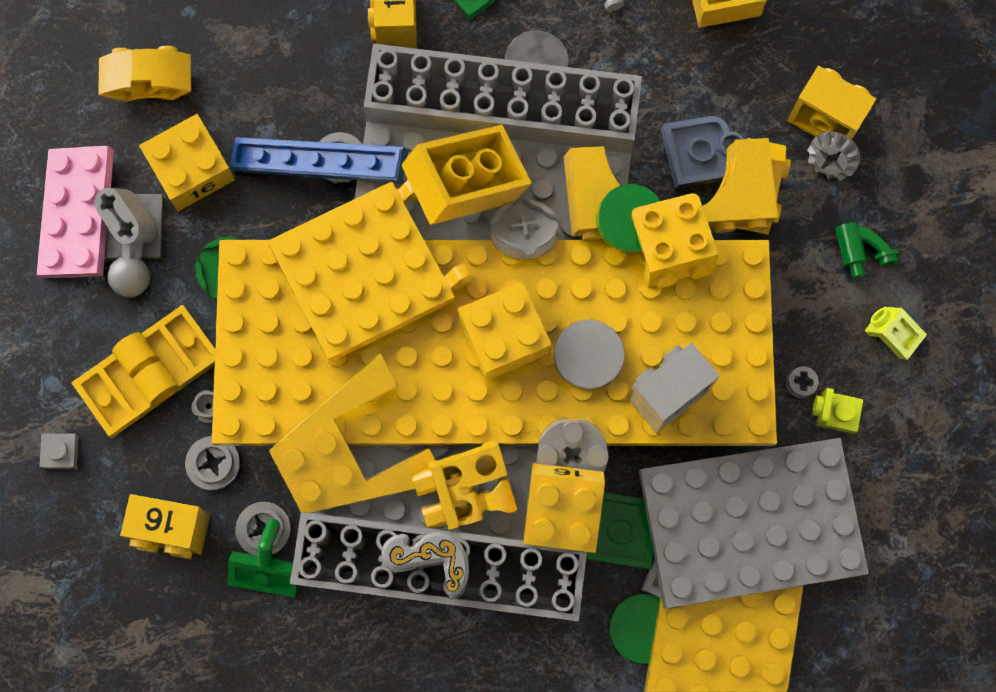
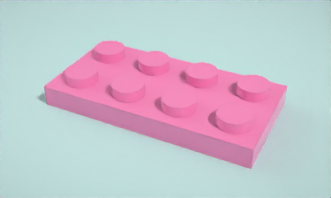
M109 146L48 150L37 276L43 279L103 276L107 226L95 208V197L101 189L111 188L114 150Z

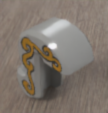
M435 532L425 535L413 547L409 546L410 539L405 534L393 536L386 541L382 549V559L386 566L394 573L443 564L450 600L460 596L467 586L469 579L468 559L462 544L450 534Z

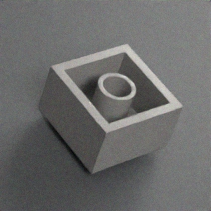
M692 342L684 349L680 345L676 346L663 357L664 361L659 365V369L654 371L650 367L635 379L636 384L632 387L634 391L630 398V403L656 434L707 394L720 377Z

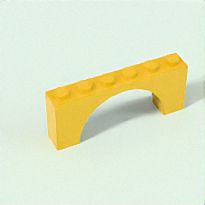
M769 138L735 140L726 149L727 161L722 183L714 197L702 206L709 228H714L715 233L732 232L735 230V227L747 226L748 231L764 230L768 228V224L778 218ZM604 146L570 148L564 156L571 235L572 237L582 236L583 241L600 240L602 237L597 229V210L606 194L620 186V184L615 179L608 165Z

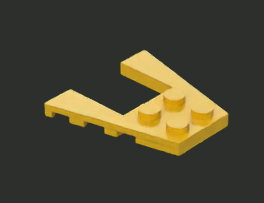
M382 354L376 356L373 361L270 449L269 452L301 512L311 513L415 489L412 476L429 469L428 463L436 461L430 448H427L365 479L334 418L397 387Z

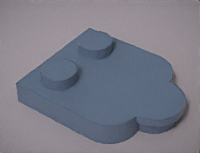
M716 116L663 124L660 129L675 189L722 181L726 169V149L735 140L744 138L737 132H730L726 122Z

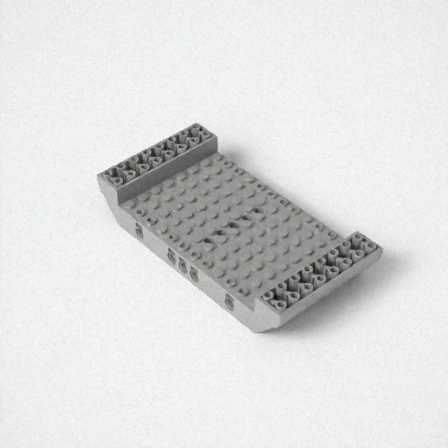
M373 44L364 100L366 128L363 145L404 147L409 150V156L415 146L420 143L503 125L532 182L515 201V204L523 203V200H534L545 204L554 211L557 217L558 240H582V236L572 237L564 156L570 148L604 146L607 162L615 179L620 185L628 184L642 76ZM405 173L403 183H393L396 190L408 181ZM357 180L355 199L390 182ZM419 201L405 205L424 240H492L490 237L491 218L495 211L500 208L497 207L430 225ZM349 446L365 479L427 448H430L435 460L439 461L446 457L480 447ZM499 446L516 502V511L506 513L500 510H486L483 514V520L461 525L451 530L448 529L447 525L427 528L421 508L440 502L437 491L417 496L416 489L311 513L301 512L290 584L579 621L587 552L523 544L532 464H539L537 460L538 446ZM567 446L564 449L566 460L570 461L573 459L577 461L580 459L579 452L581 448L578 446L574 449ZM498 478L475 485V490L478 493L484 490L493 491L499 484ZM435 532L450 534L462 544L468 559L469 579L467 586L460 596L450 600L443 564L394 573L386 566L382 559V549L386 541L393 536L405 534L410 539L409 546L413 547L425 535Z

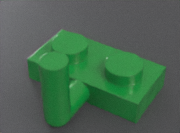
M269 519L267 521L258 545V556L232 551L228 561L229 586L296 597L299 585L290 584L293 562L272 559V547L280 528L278 520Z

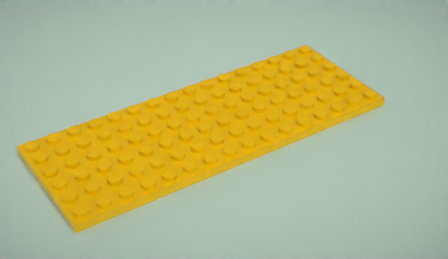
M220 240L212 423V444L214 446H275L379 354H382L397 387L334 418L348 446H482V444L496 440L499 446H538L539 439L544 430L553 422L565 418L567 420H578L580 418L590 421L601 430L607 446H775L777 444L769 240H714L719 254L714 271L700 279H692L691 277L679 279L675 284L665 288H659L657 285L647 286L644 277L646 261L643 252L635 254L622 253L620 250L610 247L604 240H557L550 251L543 256L532 259H516L505 255L495 247L492 240H424L443 276L456 266L466 263L472 274L470 277L472 282L452 291L455 296V302L329 363L270 249L268 240ZM523 281L552 344L550 355L485 381L459 322L458 308ZM590 319L603 322L615 330L622 340L625 355L622 369L613 382L601 389L587 391L570 385L562 379L556 370L554 351L556 341L565 328L575 322ZM692 342L720 377L707 394L656 434L630 403V398L634 391L632 387L636 384L635 379L650 367L654 371L659 369V365L664 361L663 357L676 346L680 345L684 349Z

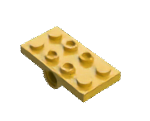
M181 305L143 333L136 332L123 338L112 349L113 354L74 380L72 385L107 435L113 438L215 366V348L184 305Z

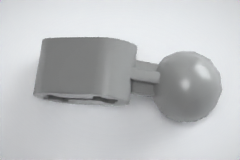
M103 188L95 197V208L114 238L123 244L121 257L110 265L108 283L115 293L126 298L136 297L148 288L151 280L150 269L141 260L143 245L149 244L155 238L156 226L132 191L119 188Z

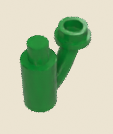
M855 222L843 224L835 228L844 267H850L852 278L865 276L863 264L867 262L862 241L871 245L879 253L875 255V260L879 262L880 267L891 266L899 262L898 256H900V251L898 249L892 250L879 235L869 228L858 226V223Z

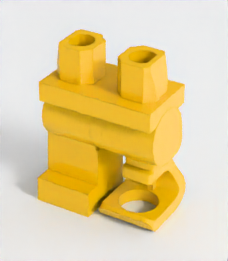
M496 440L484 443L482 446L452 455L439 461L428 463L429 469L412 476L417 496L437 491L440 501L439 503L421 508L427 528L447 525L448 529L451 530L461 525L483 520V514L486 510H500L506 513H512L517 510L507 477L508 474ZM498 478L499 484L493 491L484 490L478 493L475 490V485Z

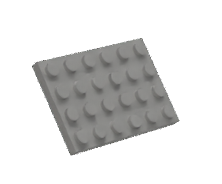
M841 438L639 470L664 609L869 574Z

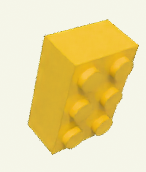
M503 125L417 144L401 165L430 225L501 207L508 202L516 201L532 184Z

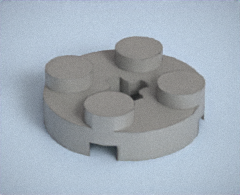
M567 418L557 420L544 430L539 439L537 451L539 464L602 472L606 468L609 456L605 437L601 430L588 420L580 418L578 420H567ZM567 446L571 449L578 446L581 448L579 452L580 459L577 461L573 459L570 461L566 460L564 449Z

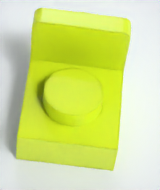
M883 307L875 312L871 317V323L865 329L869 336L879 337L899 359L905 360L909 359L927 335L903 308Z
M826 388L821 393V396L816 395L813 403L812 415L817 416L815 426L856 434L859 428L863 399L835 394L834 389Z

